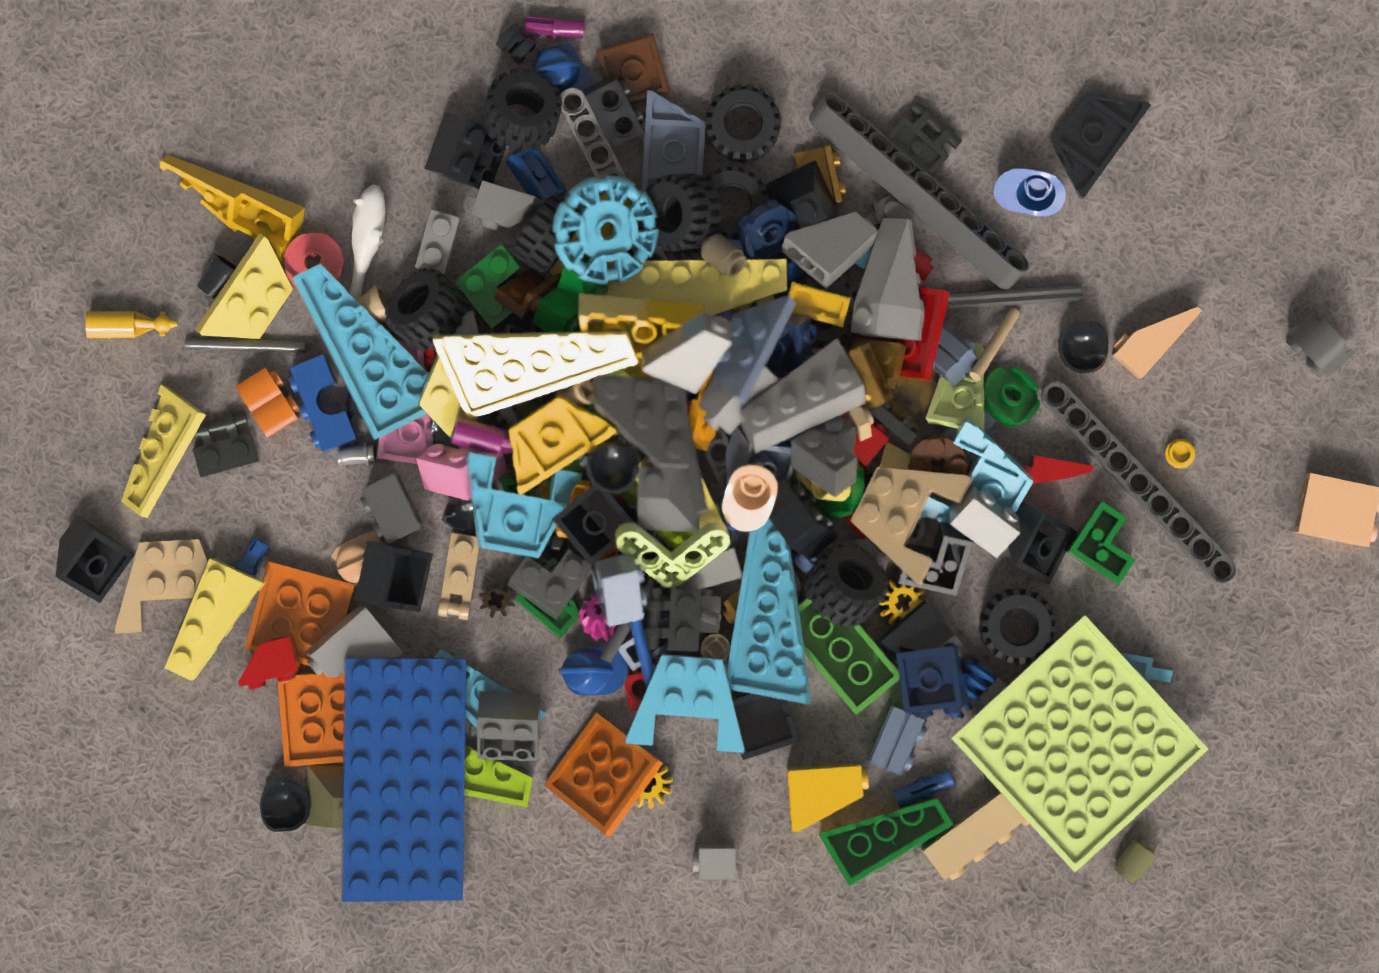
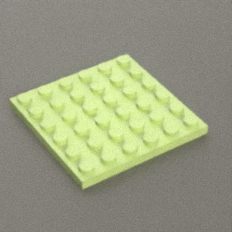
M1085 615L951 737L1074 872L1080 869L1208 750L1205 744Z

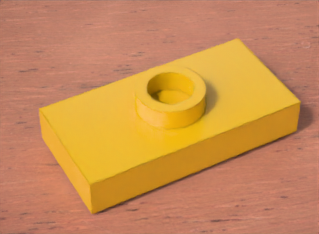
M794 282L791 283L788 297H791L796 302L792 314L811 316L813 320L843 327L851 298Z

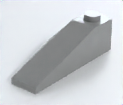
M882 219L854 302L851 325L852 333L870 338L921 341L925 309L924 303L919 297L918 284L921 282L920 276L915 270L914 257L916 249L910 219Z

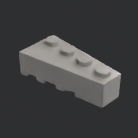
M835 339L741 410L740 416L743 431L755 453L865 404L864 385L838 339Z

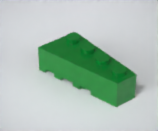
M937 798L819 833L818 835L848 886L851 887L952 827L953 823Z

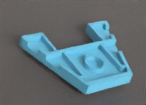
M965 417L953 438V444L979 455L967 475L972 479L968 490L972 485L980 491L986 490L1001 507H1008L1016 512L1033 483V477L970 418ZM931 493L919 519L927 517L937 519V522L948 523L950 521L949 510L956 502H949Z
M467 452L466 460L478 547L539 558L556 527V523L552 518L560 513L564 507L566 508L576 484H579L582 478V474L565 470H558L552 474L548 499L491 489L496 457Z
M662 654L627 734L626 743L653 746L656 714L719 719L716 751L744 753V745L723 660Z

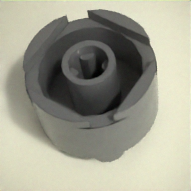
M1313 309L1287 333L1290 339L1286 343L1297 355L1303 352L1310 359L1306 365L1318 377H1321L1323 374L1329 377L1355 352L1352 349H1349L1347 352L1344 350L1343 347L1347 344L1346 341L1324 318L1317 321L1314 317L1318 312Z

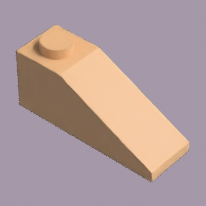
M1195 307L1135 331L1130 336L1124 333L1113 345L1116 352L1112 356L1138 379L1143 378L1202 310L1199 307Z

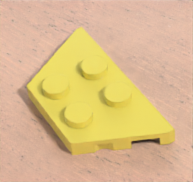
M259 233L195 328L198 333L206 336L261 338L293 290L266 237Z
M438 353L418 403L451 438L457 416L466 419L467 417ZM478 417L469 420L477 421Z

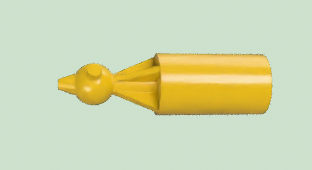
M87 311L85 319L87 338H136L152 329H156L159 332V336H165V333L171 328L178 326V322L166 316V312H160V316L154 320L136 311Z

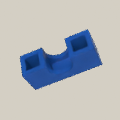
M321 355L290 367L292 375L288 376V380L293 392L299 391L303 403L299 404V408L304 420L310 419L314 430L310 432V436L315 448L321 447L322 452H328L358 440L352 421L349 419L348 411L328 415L323 412L319 405V397L322 391L327 387L337 384L327 357Z

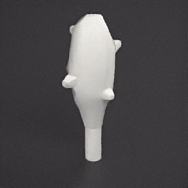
M374 184L365 189L360 197L355 198L353 202L357 205L352 216L354 272L349 294L355 300L361 297L365 274L372 257L378 250L379 245L384 242L382 239L386 216L384 193L378 185Z

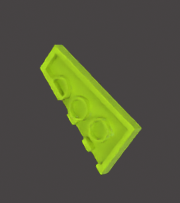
M465 745L464 795L528 807L534 777L496 759H477V750Z

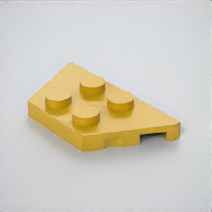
M561 395L509 429V435L513 449V462L519 494L522 495L617 432L616 426Z

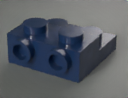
M791 313L765 364V367L775 377L785 378L816 355V353H812V343L816 339L817 330L814 325H811V316Z
M957 645L896 653L905 713L915 712V717L920 718L933 716V710L944 709V714L962 712V707L969 705L965 674H961Z

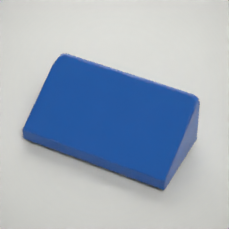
M529 147L528 152H521L519 150L505 161L526 194L545 201L556 193L561 196L567 192L539 149L533 150Z

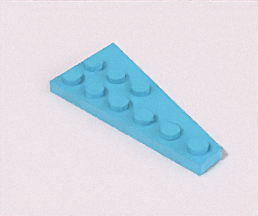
M321 264L292 277L373 440L426 415V411L419 405L418 400L430 373L426 372L414 357Z
M768 518L765 524L758 529L750 531L726 676L730 690L811 704L791 549Z

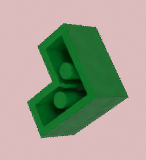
M501 244L458 278L455 283L494 331L506 322L513 313L497 301L494 296L498 288L502 287L522 270Z
M583 255L580 260L587 264L590 258ZM564 266L558 287L539 300L532 323L546 333H578L581 329L579 294L605 296L608 286L584 281L577 277L579 274L573 269L568 270Z
M1097 501L1065 550L1066 553L1117 585L1121 583L1136 560L1111 543L1127 517L1103 501Z

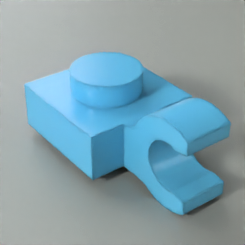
M1127 653L1122 654L1148 684L1150 679L1171 683L1173 671L1152 667L1153 658Z

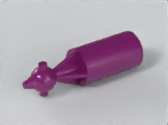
M457 416L452 429L450 443L495 455L513 452L510 435L505 429Z

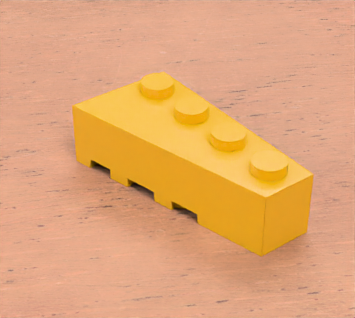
M579 294V318L582 332L627 331L638 358H642V351L645 347L705 312L704 304Z

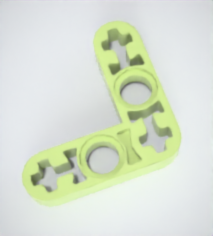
M721 522L706 524L672 552L634 523H626L619 526L615 533L617 548L624 555L631 553L635 564H640L647 574L668 588L681 585L723 552L730 542L728 528ZM692 550L701 553L696 559L685 557L686 553ZM647 551L658 553V556L653 560H646L642 557Z

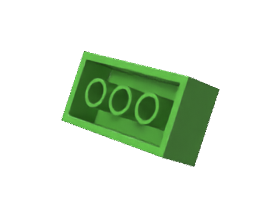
M805 598L798 604L804 653L854 714L857 715L900 679L899 672L860 625L853 627L850 624L848 627H843L839 622L836 625L830 623V619L827 617L822 618L819 615L820 612L812 608V601Z

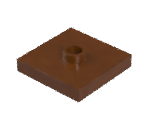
M653 33L595 49L603 78L605 79L615 74L618 81L624 79L632 93L628 97L630 103L646 99L647 90L653 91L658 95L670 92ZM608 90L610 103L616 100L617 93L613 90Z

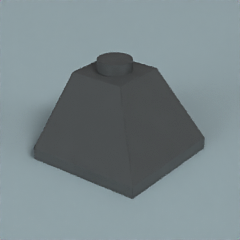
M639 467L638 526L643 530L699 531L700 514L696 513L687 470Z

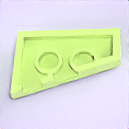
M971 342L976 347L973 352L977 359H979L984 349L980 343ZM970 372L966 373L965 377L956 386L951 385L940 375L926 416L928 423L959 429L965 417H968L984 431V374L977 381L971 378Z

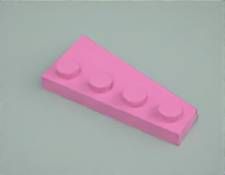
M397 340L425 370L423 351L413 349L405 341ZM426 414L378 438L376 458L418 464L416 458L433 445L430 416Z

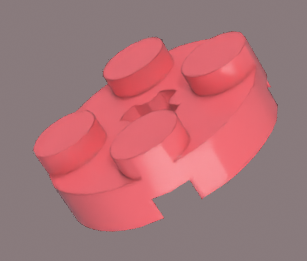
M306 233L299 235L288 245L284 256L285 272L288 279L294 285L292 277L308 270L309 262L306 259L310 255L314 258L317 255L321 256L320 264L337 281L341 278L345 264L343 253L336 241L328 235Z

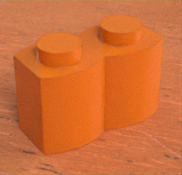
M265 367L235 387L266 437L269 438L298 420L299 418L296 413L300 411V408L291 395L286 398L280 387L284 383L276 370L270 372Z

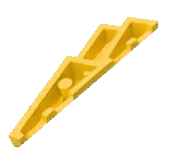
M168 154L160 160V168L163 171L169 169L183 178L179 184L181 187L187 190L192 186L204 197L200 203L234 232L240 230L254 240L259 233L266 237L282 266L288 245L298 236L302 228L304 206Z

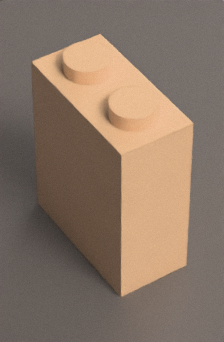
M1307 473L1304 479L1294 532L1369 547L1370 542L1375 541L1378 531V525L1374 524L1376 512L1379 513V487Z

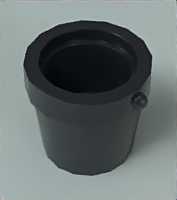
M213 253L197 286L204 293L216 299L237 266L224 257Z

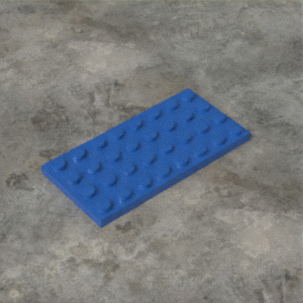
M344 658L342 902L463 900L466 659Z

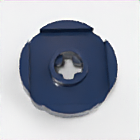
M770 200L757 207L749 215L742 217L739 222L741 247L754 259L773 260L783 254L782 247L785 236L789 232L797 230L795 215L776 200ZM769 228H771V229L769 230V233H770V234H769L768 236H765V235H764L765 232H766Z

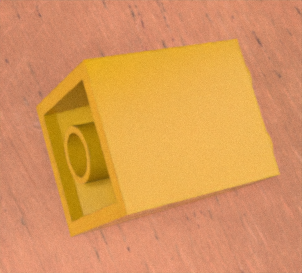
M859 763L787 767L792 832H799L863 797V789H868L866 769H861Z

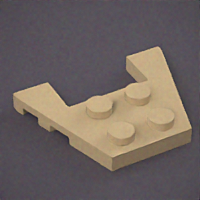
M877 467L851 522L916 584L921 586L933 561L905 546L931 493L934 492L961 504L972 479L967 475Z
M200 539L139 542L116 622L115 634L143 632L142 601L194 597L208 563V558Z

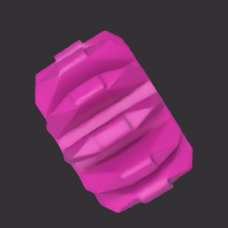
M590 593V601H583L582 610L579 612L582 628L587 635L591 634L595 640L603 636V639L608 642L609 637L614 634L618 625L608 627L597 596Z

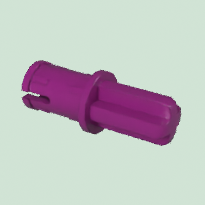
M555 15V18L526 16L525 32L528 34L553 36V39H556V36L583 39L585 20L558 18V15Z

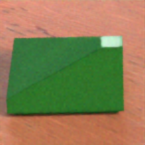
M499 477V482L505 492L519 494L517 477ZM537 485L522 495L535 497Z

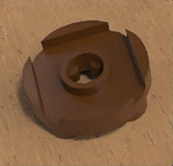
M944 434L942 436L930 435L921 439L914 447L910 455L908 470L968 475L970 468L969 455L966 449L953 444L954 437ZM941 458L946 461L944 464L946 470H936L933 467L932 459L937 461Z

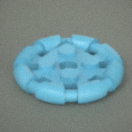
M605 175L602 179L592 177L578 183L568 192L570 195L564 203L560 202L554 216L553 232H556L557 243H554L560 260L568 270L573 269L578 273V278L598 285H607L609 281L615 280L619 283L633 277L643 268L642 264L647 257L651 258L657 245L659 228H656L655 218L657 213L652 201L644 190L639 191L634 187V182L619 176ZM598 191H606L608 199L599 200ZM626 197L632 200L629 208L622 204ZM581 202L586 207L578 215L573 210ZM643 220L644 229L638 231L637 221ZM611 222L614 232L611 237L603 239L600 235V228L604 223ZM576 230L577 240L569 241L568 231ZM632 244L638 248L633 257L626 253ZM584 254L592 257L587 264L580 260ZM606 261H615L614 268L607 269Z

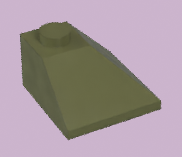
M307 765L306 791L310 800V815L305 825L342 828L343 765Z

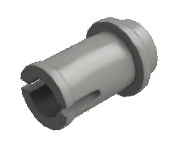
M364 442L363 446L338 447L337 457L339 466L362 463L370 466L372 462H376L375 445H369L368 442Z

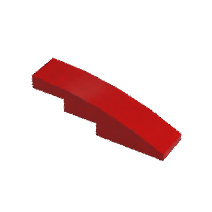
M1035 455L1031 457L1030 467L1020 465L1033 477L1032 484L1063 480L1093 472L1094 467Z

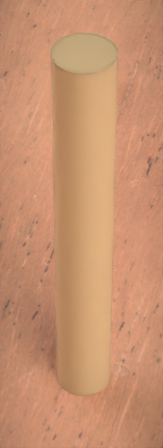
M1010 308L970 372L972 379L979 381L1020 316V312L1017 309Z

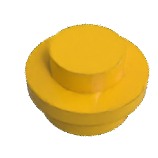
M1186 439L1172 440L1165 449L1166 461L1174 468L1188 467L1195 458L1194 446Z

